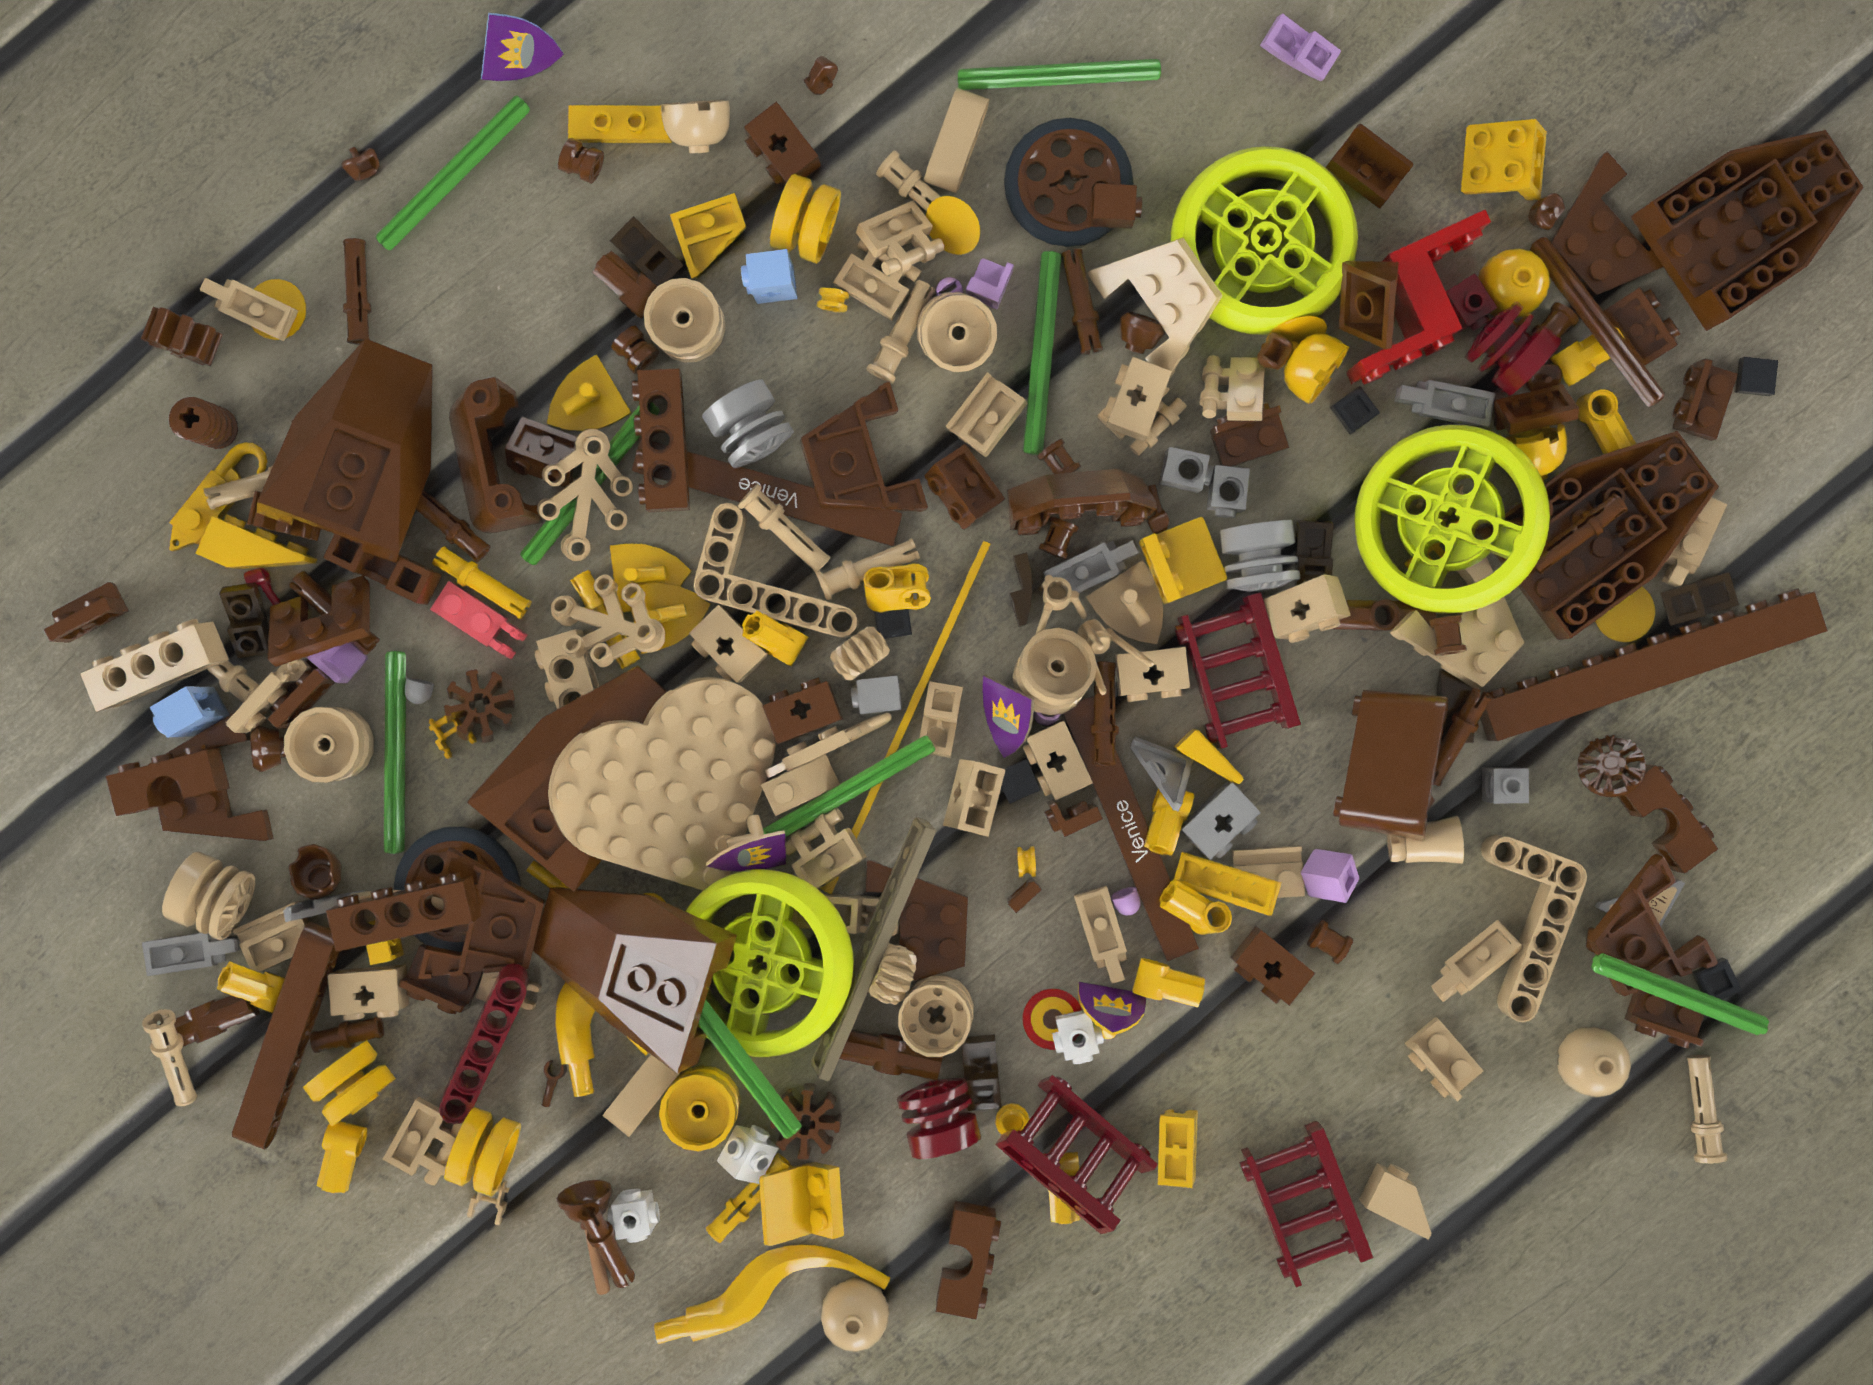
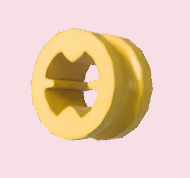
M826 287L819 289L822 299L817 301L818 308L832 312L847 311V305L844 302L846 299H849L848 292Z
M1030 846L1028 850L1017 847L1019 878H1023L1027 873L1032 877H1036L1034 846Z

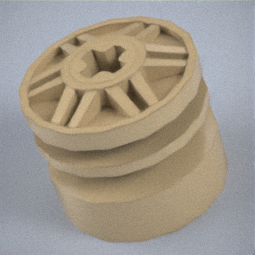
M194 852L184 860L170 881L162 905L163 916L186 927L196 923V929L200 933H209L212 938L219 941L224 940L237 928L249 907L255 889V876L245 870L239 871L233 865L226 866L223 869V864L220 860L201 852Z
M937 974L919 979L910 988L899 1010L898 1027L903 1040L913 1051L926 1057H942L955 1052L965 1042L974 1018V1003L969 990L959 980L948 975ZM939 1005L944 1008L943 1015L934 1018L931 1015L933 1012L932 1008L936 1009Z

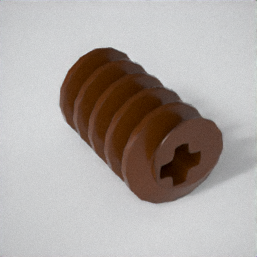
M186 397L177 401L169 414V425L173 433L179 438L206 447L223 449L231 445L238 433L237 420L229 410L197 397Z

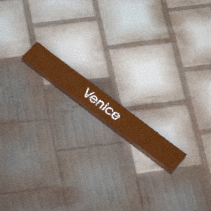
M640 439V442H639L638 449H642V440H641V439ZM652 441V447L656 450H663L667 447V445ZM687 451L690 489L740 502L756 484L762 486L761 491L776 505L780 503L785 510L783 514L787 517L894 547L903 513L883 509L819 506L813 487L743 467L733 468L730 463ZM635 456L631 471L644 475L643 470L637 469ZM661 467L654 473V478L669 482L672 477L671 469L667 467Z
M1094 696L1081 700L1076 707L1063 715L1093 782L1096 794L1165 959L1168 962L1197 950L1199 947L1189 924L1160 907L1159 899L1171 880L1160 854L1144 847L1149 828L1116 749V765L1108 767L1094 765L1095 742L1094 736L1091 734V727L1094 725Z

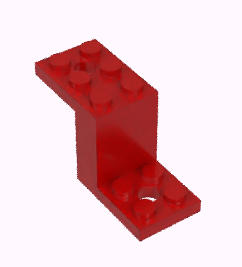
M1486 209L1389 253L1381 261L1399 262L1395 318L1405 340L1392 345L1390 349H1383L1357 362L1346 372L1351 385L1361 380L1363 385L1372 383L1391 371V366H1393L1395 371L1400 370L1422 357V352L1428 357L1455 341L1453 335L1463 328L1433 264L1441 260L1442 256L1450 252L1451 249L1454 254L1472 246L1474 244L1473 241L1483 236L1482 230L1491 223Z

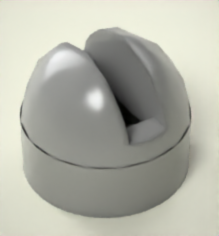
M407 678L405 696L414 704H422L431 698L434 683Z

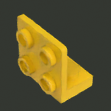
M1536 119L1468 125L1466 128L1461 192L1468 195L1518 191L1526 200L1541 199L1547 131Z
M1198 517L1158 534L1154 533L1139 541L1164 605L1227 579L1203 517Z
M810 1162L760 1176L763 1240L765 1245L773 1246L809 1234L831 1239L844 1236L839 1167L819 1162Z

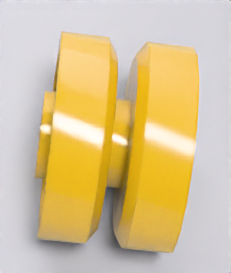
M797 174L791 175L781 194L770 234L771 248L776 250L787 249L788 252H791L798 244L800 258L816 264L820 262L836 223L841 200L840 189L823 184L813 194L811 179Z
M367 1040L342 1056L303 1086V1089L313 1102L321 1101L333 1092L337 1094L322 1110V1114L331 1126L337 1124L350 1113L354 1115L379 1096L378 1092L396 1079L386 1065H379L366 1075L362 1072V1070L375 1061L377 1056L376 1051Z
M701 1065L687 1069L675 1078L661 1100L659 1117L663 1131L673 1143L683 1149L703 1151L714 1148L726 1139L739 1116L741 1098L738 1087L727 1073L717 1067ZM695 1105H701V1106L704 1107V1109H703V1108H698V1109H697V1108L695 1107Z
M476 1107L471 1109L452 1146L444 1179L448 1182L464 1186L473 1177L474 1190L492 1197L499 1188L512 1160L518 1143L521 1124L503 1117L493 1127V1115L491 1112Z

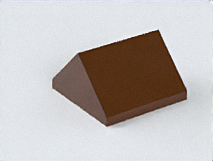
M1342 262L1340 330L1383 349L1392 348L1399 262Z

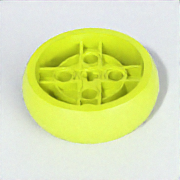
M1260 146L1246 148L1230 153L1212 163L1188 186L1176 208L1172 222L1171 242L1184 238L1199 261L1196 248L1198 219L1213 229V253L1221 270V274L1214 283L1223 296L1209 318L1228 329L1253 335H1268L1281 323L1296 317H1318L1324 313L1341 294L1342 262L1355 261L1358 248V230L1355 213L1350 199L1338 180L1325 167L1312 158L1280 147ZM1253 177H1267L1286 182L1281 191L1258 189L1238 197L1224 187L1237 180ZM1312 201L1320 210L1328 228L1331 246L1329 262L1314 252L1315 230L1312 219L1306 210ZM1276 208H1288L1292 214V219H1281L1277 215ZM1232 214L1240 216L1243 219L1244 226L1240 228L1231 226L1228 222V216ZM1263 235L1270 238L1265 247L1258 243ZM1288 254L1296 256L1299 260V267H1288L1285 264L1284 256ZM1239 262L1248 264L1251 268V275H1240L1236 271L1235 264ZM1288 286H1292L1305 296L1296 302L1279 307H1258L1240 302L1246 291L1267 293L1279 291Z
M1435 426L1403 438L1389 448L1373 465L1361 486L1357 498L1354 518L1357 546L1366 568L1378 584L1390 595L1403 603L1424 611L1462 613L1488 606L1500 600L1519 586L1530 574L1539 560L1547 540L1550 522L1549 500L1544 482L1537 468L1529 457L1511 441L1494 432L1475 426ZM1459 451L1453 467L1431 471L1420 477L1412 485L1398 481L1405 471L1427 457L1444 452ZM1495 463L1500 465L1510 475L1519 490L1523 504V526L1505 520V510L1501 496L1494 485L1488 480ZM1468 478L1474 481V487L1471 492L1464 495L1456 493V485L1460 480ZM1419 498L1426 500V508L1422 513L1418 515L1409 513V506L1412 501ZM1453 511H1455V515L1459 519L1458 523H1450L1448 527H1445L1444 515L1451 516ZM1382 512L1397 517L1400 540L1407 552L1413 557L1406 574L1398 569L1385 550L1381 535ZM1480 524H1491L1493 526V534L1488 539L1478 540L1475 538V529ZM1436 543L1445 545V553L1440 559L1430 560L1428 558L1427 552L1431 545ZM1490 553L1507 559L1496 571L1478 582L1456 588H1441L1448 571L1469 568L1482 561Z
M752 869L736 872L712 883L685 910V912L711 923L716 913L729 901L744 895L757 894L753 912L742 914L725 926V930L737 935L733 947L735 958L733 962L729 960L727 968L714 973L712 977L719 993L731 1004L730 1013L718 1003L710 988L706 1000L749 1056L772 1057L788 1054L818 1039L828 1030L841 1012L847 1000L853 978L854 960L850 936L835 906L820 890L809 882L789 873L776 870ZM794 909L804 917L814 931L821 948L823 960L812 957L811 948L806 936L791 921ZM765 921L771 922L775 928L773 938L769 937L764 931ZM758 957H764L762 962H767L766 968L761 969L762 963L757 962ZM790 964L795 965L799 969V980H795L789 975L788 967ZM750 988L758 993V1004L750 1000L748 995ZM801 995L817 999L812 1010L798 1023L784 1029L766 1030L769 1015L787 1009Z

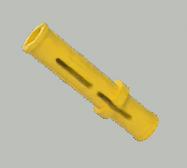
M445 546L436 554L439 558L433 559L432 565L455 577L459 585L462 587L469 586L515 615L518 619H521L528 611L525 608L531 606V600L524 598L480 570L478 564L474 561L467 562Z
M590 570L582 572L570 580L585 605L584 608L608 615L603 597L594 589L595 580ZM619 634L607 640L606 643L610 647L627 638V636ZM633 650L616 660L622 670L641 658L636 650Z
M777 1153L765 1174L788 1169L792 1165L782 1154ZM750 1182L734 1199L730 1198L725 1203L726 1208L706 1227V1231L715 1241L721 1243L740 1222L745 1223L750 1217L749 1212L761 1201L760 1189L753 1195V1191L760 1184ZM746 1201V1204L728 1221V1217Z

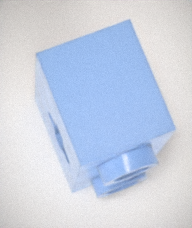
M787 249L745 254L747 265L741 266L743 286L746 287L748 295H753L757 304L798 299L794 266Z
M186 686L150 707L154 714V725L167 738L196 736L230 715L214 687Z

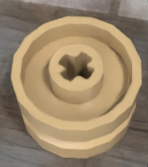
M688 278L670 279L657 286L647 299L644 309L645 328L657 347L671 359L684 363L698 362L712 355L722 343L726 330L724 314L712 292L700 282ZM689 316V321L686 324H680V322H685Z
M945 292L932 298L921 310L916 324L917 340L923 353L939 367L952 372L970 371L982 365L992 354L997 341V324L991 310L979 299L961 292ZM956 326L962 327L959 330L962 333L959 338L952 336V330Z
M1062 628L1045 629L1030 639L1018 658L1012 677L1014 688L1034 698L1035 712L1049 716L1064 714L1077 706L1095 679L1097 664L1094 651L1084 638L1073 631Z
M314 707L301 712L290 723L284 736V753L288 764L300 777L311 782L328 783L343 781L357 776L368 766L374 753V736L369 723L359 713L346 707Z

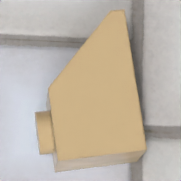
M825 754L763 783L761 787L775 816L833 789L840 785V782Z
M1377 1163L1359 1198L1366 1209L1429 1240L1432 1233L1417 1188L1407 1178L1409 1173L1391 1163L1388 1168Z

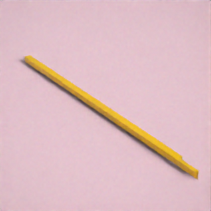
M984 540L885 758L897 752L991 545ZM883 781L872 787L851 830L856 839ZM840 876L820 889L832 895Z

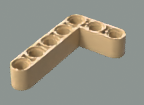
M723 503L715 508L694 578L693 587L699 597L749 613L759 611L775 620L839 638H848L856 633L859 626L858 617L851 609L845 606L734 576L733 571L744 536L747 519L744 512L732 503ZM729 511L736 512L738 516L737 524L730 529L723 528L721 524L722 516ZM719 544H726L729 550L727 558L724 561L716 562L712 557L714 547ZM708 577H716L720 583L719 589L715 594L707 595L703 590V583ZM741 586H749L753 592L752 599L746 604H739L736 600V591ZM774 595H782L786 601L784 610L777 614L772 613L768 607L770 598ZM807 604H815L819 610L818 618L811 623L804 622L801 617V610ZM840 613H847L852 619L850 629L845 632H838L834 628V619Z
M1495 834L1487 837L1482 843L1481 852L1483 858L1492 865L1540 882L1519 939L1523 949L1512 957L1497 999L1498 1008L1502 1013L1518 1022H1527L1533 1019L1538 1012L1586 885L1587 873L1584 867L1575 861L1514 838ZM1504 842L1507 845V854L1503 859L1498 860L1495 855V849L1497 845ZM1536 854L1539 857L1540 863L1535 871L1530 872L1528 860ZM1569 867L1572 873L1571 879L1563 884L1560 874L1564 868ZM1557 899L1560 905L1559 910L1555 915L1550 916L1548 905L1551 901ZM1545 931L1548 937L1547 942L1543 947L1538 948L1536 937ZM1529 964H1534L1536 969L1534 976L1531 979L1525 980L1524 969ZM1518 996H1522L1524 1001L1522 1008L1513 1012L1511 1008L1513 1000Z

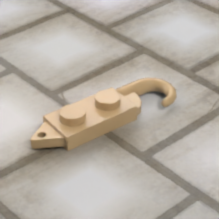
M888 712L880 713L838 732L836 726L818 734L820 741L811 746H807L806 742L803 741L787 749L789 756L783 758V762L765 770L768 778L782 771L787 770L788 772L882 727L891 720V714Z

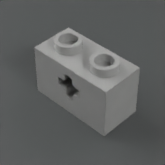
M1227 781L1183 822L1181 831L1205 857L1211 860L1216 856L1219 859L1232 848L1233 844L1230 841L1237 834L1245 835L1258 823L1255 818L1261 812L1233 782ZM1217 815L1222 817L1229 816L1225 821L1228 825L1225 830L1219 827L1214 829L1218 824L1215 820Z

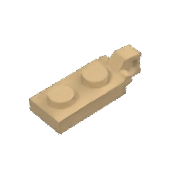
M205 278L200 287V291L217 299L214 307L218 308L219 311L281 341H285L298 313V310L233 279L232 281L227 279L224 286Z
M1711 497L1665 562L1669 566L1662 582L1673 587L1682 586L1688 573H1695L1703 560L1728 504Z
M302 658L281 665L275 673L271 672L228 719L226 726L234 733L252 732L257 726H261L266 719L263 715L269 708L274 706L281 697L289 694L286 689L293 682H297L312 667Z
M1101 886L1073 895L1093 961L1096 962L1097 968L1106 967L1112 984L1125 980L1120 962L1127 960V950L1107 886Z
M1496 920L1444 962L1446 966L1440 970L1443 977L1431 986L1433 992L1442 1002L1446 1001L1457 991L1462 996L1523 949L1522 944L1499 920Z

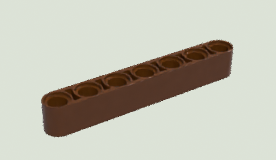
M309 922L300 934L233 1127V1138L263 1150L270 1146L279 1128L310 1039V1033H312L328 987V974L333 972L340 951L336 952L331 930L327 927Z

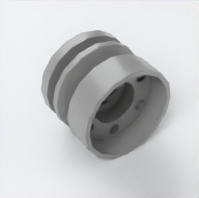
M763 379L749 382L731 391L713 403L702 415L714 437L731 434L720 448L725 454L733 452L728 458L733 468L742 467L765 458L776 451L794 433L789 422L780 424L785 418L782 411L765 413L773 406L775 399Z
M1293 520L1254 523L1219 531L1222 554L1239 555V562L1224 567L1225 572L1241 571V578L1226 581L1227 589L1247 592L1280 588L1291 581L1300 579L1299 570L1283 571V565L1298 562V557L1281 555L1280 550L1296 543Z

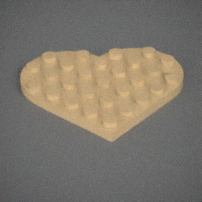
M714 677L689 680L690 682L674 690L670 689L654 704L644 723L629 720L600 723L601 725L583 734L580 733L567 744L552 769L548 797L550 810L553 813L559 830L575 847L593 857L700 890H704L715 881L730 875L731 871L708 867L706 862L728 848L727 838L746 834L748 828L746 819L754 813L763 790L761 785L766 782L768 777L765 770L771 768L773 763L775 738L761 701L744 687L729 680Z

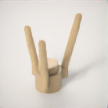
M1047 575L1045 581L1039 586V591L1043 592L1045 605L1035 635L1045 630L1052 610L1060 611L1065 609L1069 602L1073 603L1082 619L1087 617L1085 609L1079 600V593L1072 591L1070 583L1061 577L1053 578L1051 575Z
M1088 620L1078 629L1077 634L1087 641L1094 654L1106 652L1110 647V642L1113 641L1148 667L1154 665L1153 661L1146 657V655L1119 637L1112 628L1105 629L1098 620ZM1097 665L1094 680L1100 694L1105 695L1106 688Z

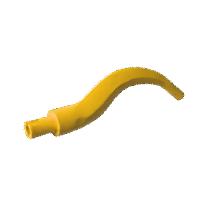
M535 860L526 870L549 888H568ZM565 982L556 1002L555 1027L561 1064H568L574 1097H581L594 1093L589 1059L595 1057L590 1027L595 1010Z
M799 1244L771 1249L757 1256L746 1265L726 1291L718 1298L687 1307L686 1315L655 1323L656 1340L658 1344L691 1336L693 1341L731 1331L752 1320L762 1310L781 1280L798 1270L814 1267L845 1269L884 1290L891 1277L851 1255L828 1247Z

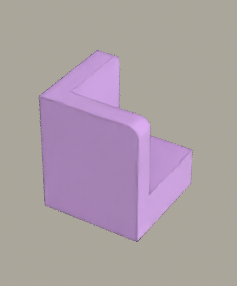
M981 259L974 277H971L968 283L966 294L979 299L987 306L998 309L1013 273L1014 265L1007 262L1006 266L1003 267L989 260Z
M352 642L306 657L336 683H348L368 660L367 655H364Z
M1320 849L1313 850L1301 871L1307 893L1310 897L1347 903L1360 879L1352 854Z

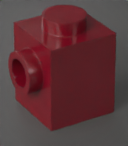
M1475 273L1446 291L1463 328L1458 331L1459 333L1470 327L1472 332L1476 331L1490 321L1488 314L1497 308Z

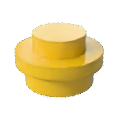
M1015 1103L1002 1106L995 1118L996 1127L1000 1134L1013 1129L1021 1131L1029 1121L1026 1109Z

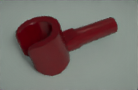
M257 568L244 573L245 582H256L272 605L282 603L270 585L271 577L268 570Z

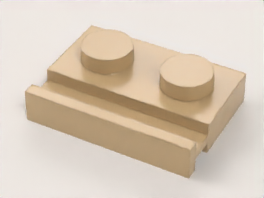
M987 372L948 422L946 428L984 457H987L1028 403L1026 399L993 378Z
M1302 846L1231 850L1233 857L1232 867L1282 882L1277 898L1305 896L1304 881L1301 875L1303 869Z
M300 901L286 905L233 930L234 935L237 934L239 946L250 969L261 972L293 957L300 934L309 921L307 918L285 922L283 910L286 907L300 903Z

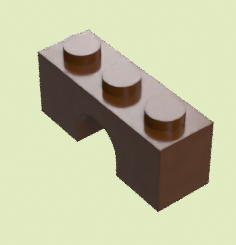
M334 534L323 556L324 559L353 573L375 580L385 585L386 589L415 603L429 604L442 574L401 554L398 555L396 563L362 551V543Z
M203 744L184 749V756L173 758V754L168 753L152 757V764L141 767L139 762L118 766L119 773L106 776L116 816L134 814L164 806L161 789L168 777L173 778L179 784L183 799L230 789L220 749L207 750L206 745Z
M1646 764V774L1642 783L1632 792L1618 796V799L1631 816L1644 818L1656 809L1663 812L1666 818V829L1659 838L1652 842V845L1665 858L1672 871L1685 874L1718 850L1712 841L1714 834L1706 824L1701 821L1698 822L1692 814L1694 808L1690 801L1684 795L1677 794L1671 785L1673 779L1670 774L1661 766L1657 767V765ZM1630 774L1628 775L1632 780L1636 778ZM1621 780L1614 785L1613 789L1625 787L1623 781Z
M955 1200L949 1230V1244L964 1247L969 1251L972 1258L969 1264L961 1269L942 1267L936 1298V1312L976 1320L978 1308L985 1309L988 1288L983 1287L985 1274H992L995 1254H991L989 1251L991 1241H998L1001 1221L996 1220L995 1208Z

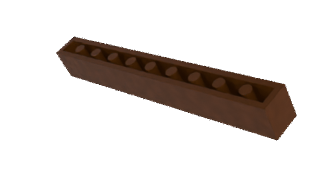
M1799 588L1777 594L1778 601L1768 604L1766 599L1745 605V612L1735 615L1733 610L1712 616V623L1702 626L1700 621L1679 627L1681 632L1679 634L1669 637L1668 632L1648 637L1646 638L1647 645L1636 648L1635 643L1624 645L1614 649L1616 654L1605 659H1603L1602 654L1591 656L1581 660L1583 664L1581 667L1572 670L1569 665L1558 667L1549 671L1550 677L1539 681L1537 676L1525 678L1516 682L1518 688L1506 692L1504 687L1489 690L1486 693L1492 696L1493 699L1480 717L1487 740L1498 742L1827 632L1828 630L1815 592L1800 593Z

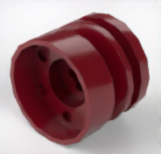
M1517 301L1511 307L1497 313L1474 338L1471 348L1464 357L1472 363L1485 353L1486 357L1477 368L1480 372L1489 369L1495 363L1500 366L1492 382L1508 396L1518 391L1546 363L1562 341L1545 325L1536 329L1531 334L1527 333L1526 329L1531 324L1534 316L1528 313L1516 323L1514 320L1523 309V306Z
M965 1078L928 1081L897 1097L899 1109L906 1110L902 1113V1121L907 1124L919 1123L907 1132V1139L913 1158L930 1159L949 1155L966 1149L981 1140V1132L976 1114L960 1112L972 1104L971 1096L964 1094L968 1091Z

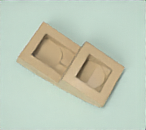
M929 681L919 738L928 736L933 742L935 751L930 755L951 758L963 687Z

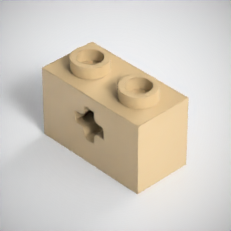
M1132 357L1129 366L1122 364L1115 384L1121 386L1116 398L1109 397L1103 413L1104 417L1109 418L1106 428L1144 442L1149 434L1172 371ZM1134 391L1140 392L1139 399L1142 400L1136 406L1130 404L1131 398L1129 397Z
M1324 574L1263 599L1275 638L1289 639L1290 643L1309 638V632L1318 628L1320 631L1336 628L1341 625L1339 620L1351 616L1337 576Z
M717 605L689 633L695 639L691 645L704 658L710 655L718 663L715 670L725 680L731 681L733 679L736 683H741L769 656L764 648L742 636L743 627L721 605ZM721 640H734V643L731 645L734 650L732 654L720 652L723 649V645L720 643Z
M1186 647L1141 652L1153 661L1154 671H1160L1161 677L1155 679L1154 685H1151L1150 679H1144L1143 673L1148 672L1150 667L1129 653L1114 655L1118 696L1127 695V702L1148 700L1147 693L1160 691L1161 698L1182 696L1181 689L1190 688Z
M1064 720L1027 737L1028 744L1023 746V749L1030 764L1037 763L1041 770L1042 776L1037 777V780L1045 796L1052 794L1056 801L1093 784ZM1055 752L1057 756L1063 755L1065 758L1061 762L1062 769L1058 771L1054 767L1048 768L1046 764L1051 760L1049 754Z
M960 759L943 826L989 837L1005 769L976 761Z
M406 964L340 969L328 974L331 1016L343 1015V1020H357L364 1018V1013L377 1012L378 1018L399 1015L398 1011L409 1005V996L406 995L407 990L398 986L401 979L407 976ZM367 988L368 992H374V997L365 995L364 989Z

